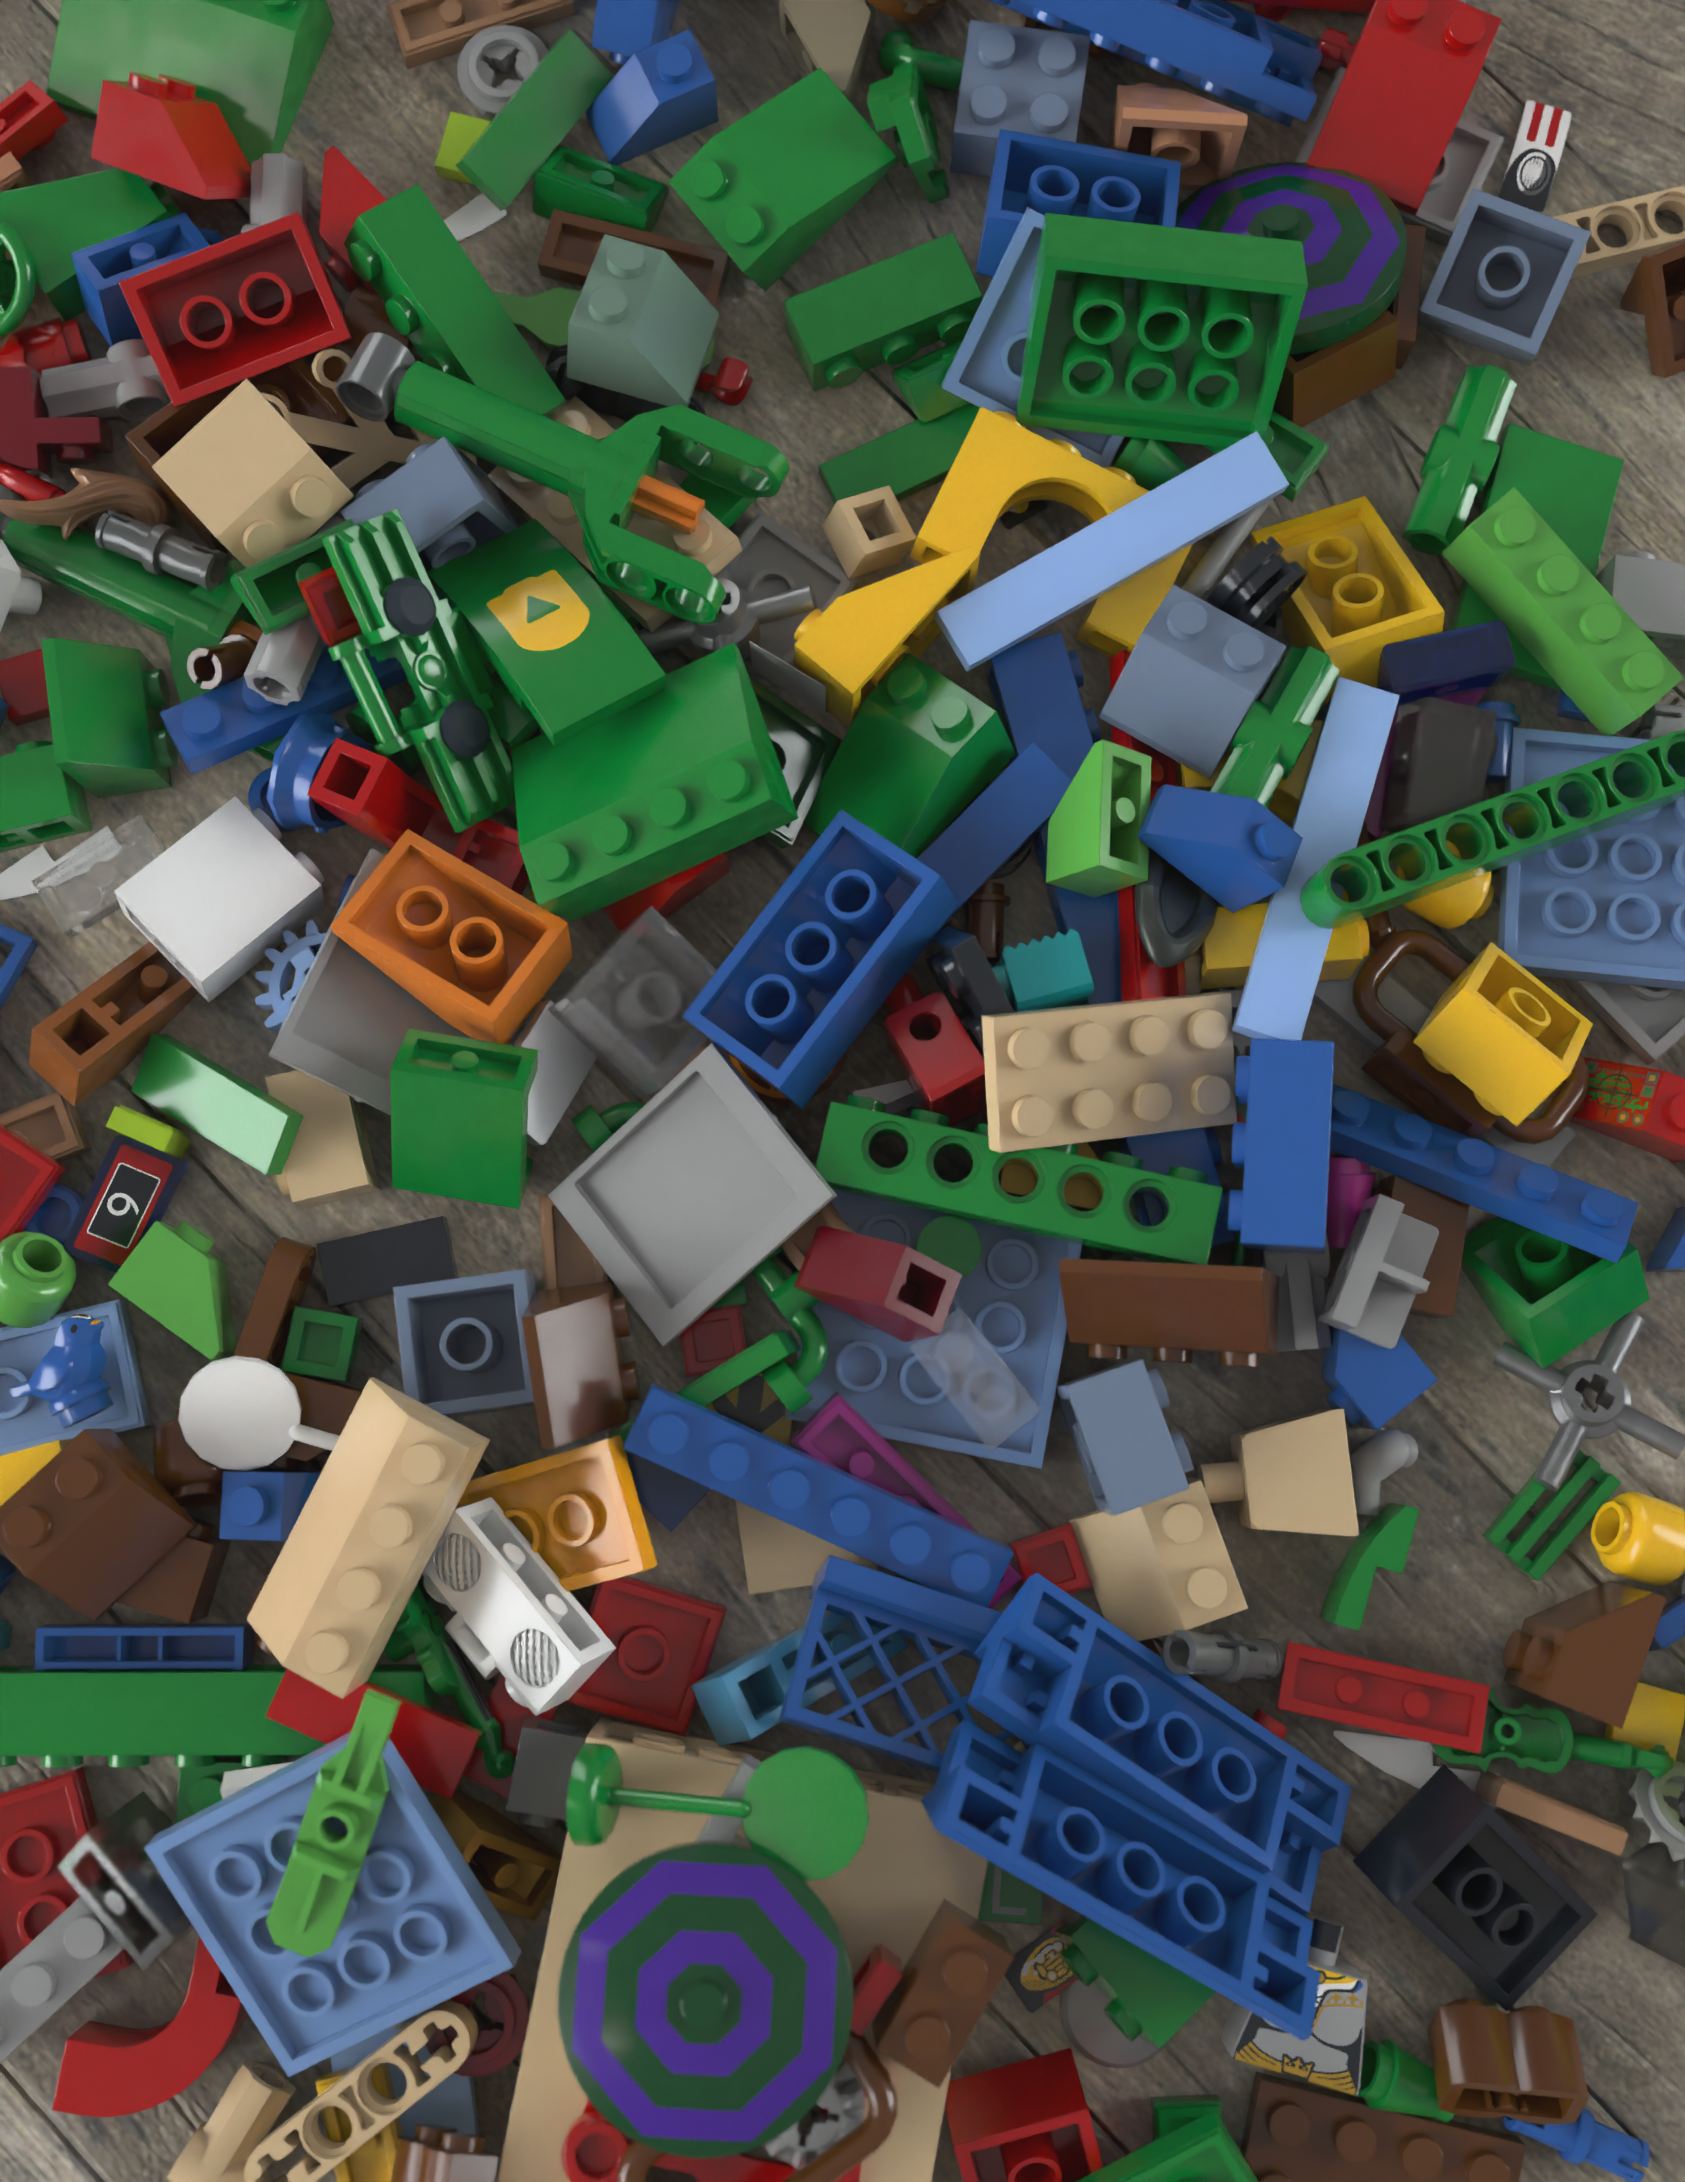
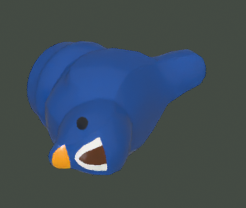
M75 1314L62 1321L57 1330L53 1347L42 1359L29 1381L9 1388L11 1397L37 1396L50 1401V1413L52 1416H58L63 1429L78 1424L112 1407L114 1404L108 1394L111 1386L102 1378L108 1362L106 1351L100 1344L101 1331L105 1326L104 1322L95 1320L88 1314Z

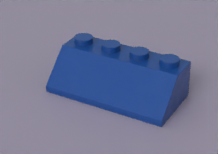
M840 810L682 1017L753 1074L803 1109L959 903L940 874L848 813Z

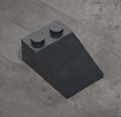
M1444 1764L1353 1860L1357 1867L1409 1921L1506 2012L1598 1915L1497 1813Z

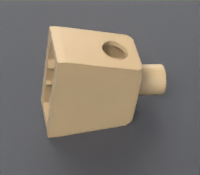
M1319 1409L1233 1433L1230 1436L1232 1462L1198 1465V1479L1202 1480L1210 1504L1237 1501L1241 1526L1261 1530L1359 1536L1344 1409Z

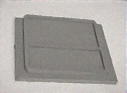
M373 848L369 850L335 918L386 855ZM329 928L282 1023L279 1035L268 1056L354 1097L357 1102H364L391 1115L390 1069L408 1028L473 1038L445 1022L334 934L331 928Z
M711 1043L548 1196L661 1345L667 1346L836 1197L837 1194L778 1122L777 1116L770 1112L719 1046Z

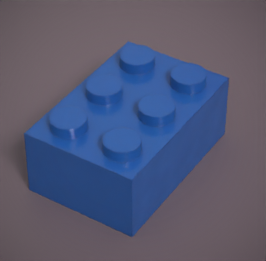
M1000 129L988 186L975 274L994 277L1027 207L1044 216L1045 213L1175 227L1181 162Z
M1251 1038L1250 1056H1237L1235 1096H1238V1103L1247 1104V1123L1234 1122L1232 1163H1234L1236 1169H1244L1243 1190H1230L1228 1230H1231V1234H1241L1240 1243L1245 1250L1325 1254L1335 1042Z

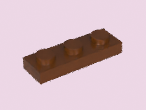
M556 209L553 210L538 261V268L542 277L584 286L603 236L607 234L665 251L713 307L718 310L730 268V256L726 251Z

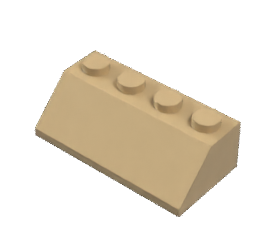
M374 1377L369 1378L246 1619L282 1666L342 1699L368 1681L490 1439Z

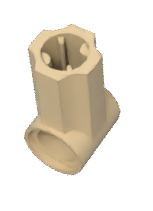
M248 2058L221 2096L220 2102L208 2122L203 2121L183 2149L172 2167L167 2180L170 2182H245L244 2169L248 2157L269 2135L297 2089L287 2079V2075L268 2062H259Z

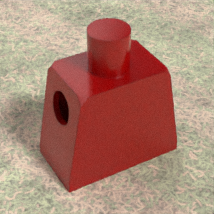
M910 975L903 976L883 1002L890 1013L884 1020L887 1042L922 1110L949 1117L948 1127L951 1128L987 1109L984 1060L945 995L941 991H936L924 997L914 978Z

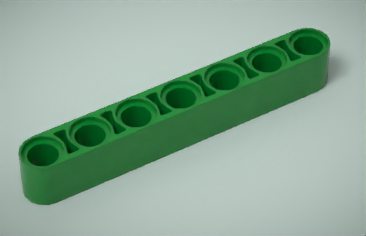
M1685 730L1672 732L1343 852L1329 860L1307 879L1301 888L1299 899L1302 911L1308 920L1318 927L1326 929L1340 928L1667 806L1685 794ZM1614 783H1616L1620 787L1622 793L1618 791ZM1559 802L1565 805V807L1569 811V815H1567L1562 810V808L1559 805ZM1502 820L1512 827L1516 837L1507 832ZM1446 840L1457 847L1461 859L1450 852ZM1388 860L1395 862L1401 867L1405 880L1394 875ZM1330 880L1344 887L1348 894L1349 902L1343 901L1335 895Z

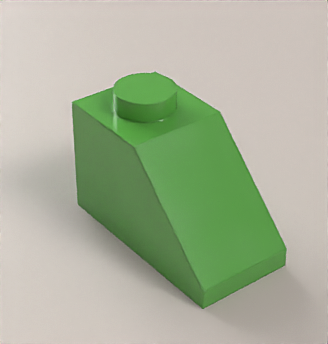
M1104 739L1093 744L1048 821L1046 883L1095 898L1148 881L1149 846L1138 839L1137 836L1150 808L1151 756Z
M182 1220L178 1227L155 1221L108 1285L210 1360L217 1361L232 1357L237 1345L226 1263L209 1251L215 1241L185 1220Z

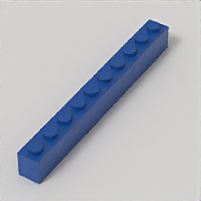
M1062 632L1013 645L986 661L985 674L995 709L1016 752L1010 763L1034 742L1073 780L1093 744L1101 740V735L1094 710L1092 708L1084 710L1078 688L1084 686V675L1076 650L1067 652ZM1047 821L1036 832L1033 844L1058 932L1065 936L1070 928L1079 932L1094 985V990H1092L1093 992L1084 1005L1122 1002L1118 890L1094 898L1046 883ZM1212 1127L1117 1138L1121 1154L1143 1160L1142 1170L1168 1175L1170 1166L1194 1169L1208 1174L1207 1184L1221 1187L1215 1166L1222 1164V1153L1217 1135ZM1230 1189L1222 1191L1211 1248L1236 1240L1235 1234H1231V1230H1228ZM1139 1192L1133 1195L1140 1224L1144 1226L1160 1224L1164 1217V1206L1161 1200L1149 1192Z

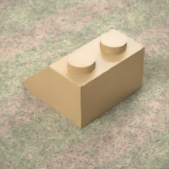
M247 378L152 466L162 480L245 568L307 540L354 496Z
M1188 1477L1186 1479L1190 1489L1115 1516L1096 1510L1068 1520L1072 1524L1102 1617L1136 1641L1174 1634L1175 1630H1190L1248 1609L1202 1480Z

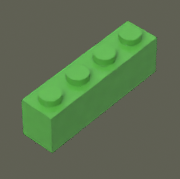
M1515 487L1474 520L1441 553L1551 675L1559 687L1602 735L1612 736L1641 717L1684 679L1680 672Z

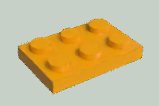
M621 1435L469 1481L455 1508L457 1509L492 1497L504 1511L503 1515L506 1519L509 1518L532 1545L531 1549L534 1553L538 1552L559 1578L558 1582L567 1592L642 1572L658 1565L625 1449H623Z

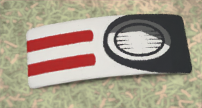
M1531 100L1526 101L1514 148L1498 198L1537 212H1542L1545 209L1572 114L1569 111Z

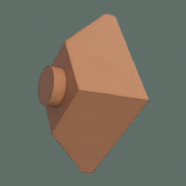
M1138 83L1133 86L1118 85L1110 120L1109 149L1181 162L1179 190L1197 191L1213 180L1231 177L1246 132L1248 114L1181 89L1160 88L1152 83Z

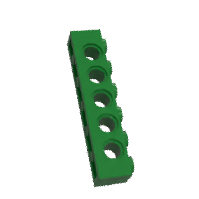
M848 1095L846 1104L830 1102L815 1168L832 1189L1161 1263L1207 1265L1223 1188L1207 1184V1173L1177 1166H1170L1168 1175L1142 1170V1159L1115 1152H1105L1103 1161L1077 1156L1079 1146L1076 1144L1000 1153L989 1150L988 1124L977 1123L973 1133L948 1127L949 1117L931 1111L912 1109L910 1118L884 1113L885 1103L867 1097ZM883 1136H896L906 1144L908 1153L900 1165L893 1168H883L875 1164L871 1159L870 1150L872 1145ZM951 1149L965 1153L972 1163V1171L968 1177L955 1183L944 1181L934 1170L936 1158L942 1152ZM1010 1164L1027 1166L1035 1176V1189L1023 1197H1014L1007 1194L999 1184L998 1175L1001 1170ZM1074 1178H1086L1092 1181L1100 1193L1099 1205L1087 1212L1073 1209L1068 1205L1064 1197L1065 1184ZM1149 1192L1161 1200L1164 1206V1217L1160 1224L1144 1226L1132 1217L1129 1203L1134 1194Z

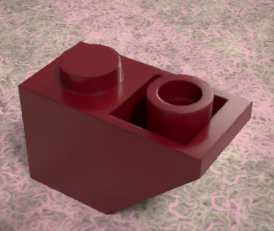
M822 1225L817 1227L794 1287L903 1342H909L940 1335L962 1274L907 1245Z

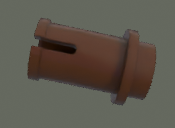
M231 634L223 638L218 645L200 647L193 650L187 660V671L191 680L195 684L202 681L200 686L202 689H214L222 684L243 677L258 642L244 634Z
M987 882L964 905L967 906L966 933L975 935L989 963L999 962L1004 950V907L1011 905V898L1004 895L1005 885L995 882Z

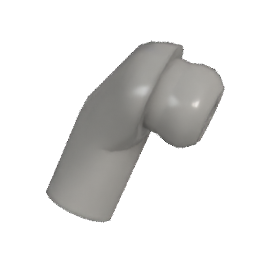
M1397 1429L1382 1430L1351 1453L1350 1464L1357 1514L1379 1516L1381 1481L1402 1466L1409 1468L1417 1460L1419 1453L1418 1445L1410 1434L1402 1433Z

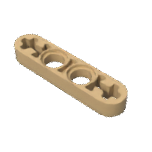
M1685 185L1552 217L1591 232L1571 278L1640 262L1642 256L1685 239ZM1660 210L1675 212L1683 221V232L1669 234L1661 230L1655 222V213ZM1603 224L1618 226L1626 235V245L1621 248L1606 246L1598 237L1597 227Z
M443 2001L422 2012L270 2133L248 2157L244 2169L245 2182L318 2181L462 2065L473 2051L478 2038L477 2023L473 2014L464 2005L454 2001ZM434 2024L440 2030L450 2025L453 2026L458 2033V2036L451 2044L454 2052L450 2047L444 2045L421 2064L418 2055L415 2053L435 2033ZM381 2063L397 2065L406 2077L407 2088L405 2094L395 2099L381 2096L375 2090L372 2083V2073L375 2066ZM328 2106H336L343 2109L349 2115L352 2122V2132L349 2139L343 2142H333L321 2134L318 2127V2115L321 2109ZM302 2142L304 2149L308 2153L294 2165L287 2176L283 2174L275 2179L270 2176L267 2168L273 2160L283 2159Z

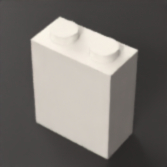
M236 796L114 891L123 914L208 1003L266 957L264 952L267 948L275 949L284 942L282 934L288 929L294 934L307 921L326 908L321 885L325 879L317 866L302 852H298L293 856L278 841L282 838V834L271 818L259 808L250 812Z

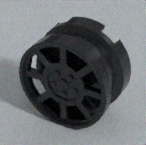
M1272 536L1266 540L1267 545L1261 541L1249 551L1220 581L1207 600V603L1256 630L1292 596L1308 575V572L1297 561L1289 563L1281 555L1283 547Z

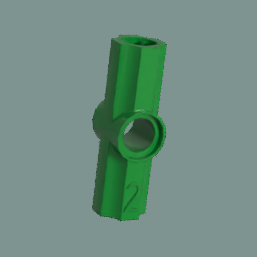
M1489 364L1477 367L1467 366L1460 378L1451 400L1446 420L1439 425L1420 469L1419 477H1422L1423 481L1402 534V538L1411 544L1412 549L1431 556L1441 554L1462 533L1465 522L1469 518L1474 498H1477L1483 490L1499 453L1500 444L1495 442L1517 383L1510 379L1507 371Z
M1291 646L1288 654L1284 656L1275 675L1272 677L1261 702L1255 700L1246 714L1229 748L1231 755L1210 792L1256 799L1263 806L1268 807L1280 780H1287L1314 730L1310 726L1340 673V669L1334 666L1329 655L1311 646L1306 648Z

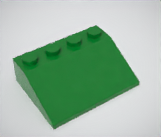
M62 0L46 94L55 101L59 108L97 120L103 80L128 81L129 73L136 72L157 79L159 74H164L188 81L196 85L195 96L218 105L252 168V162L261 159L263 154L281 153L334 25V20L326 0Z
M1045 213L1033 282L1016 421L1020 425L1218 447H1229L1257 431L1264 442L1308 288L1302 241Z
M731 643L667 674L665 689L555 747L544 733L511 749L519 849L537 905L571 922L799 819L741 653L735 643Z

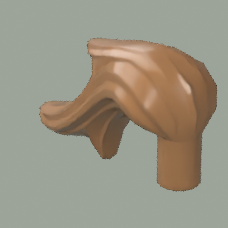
M71 468V472L80 484L66 495L39 501L0 499V511L8 517L30 524L61 527L64 540H67L80 525L90 519L101 517L104 513L108 514L110 509L119 511L122 515L153 527L158 524L169 525L170 523L166 497L155 486L128 476L79 468Z

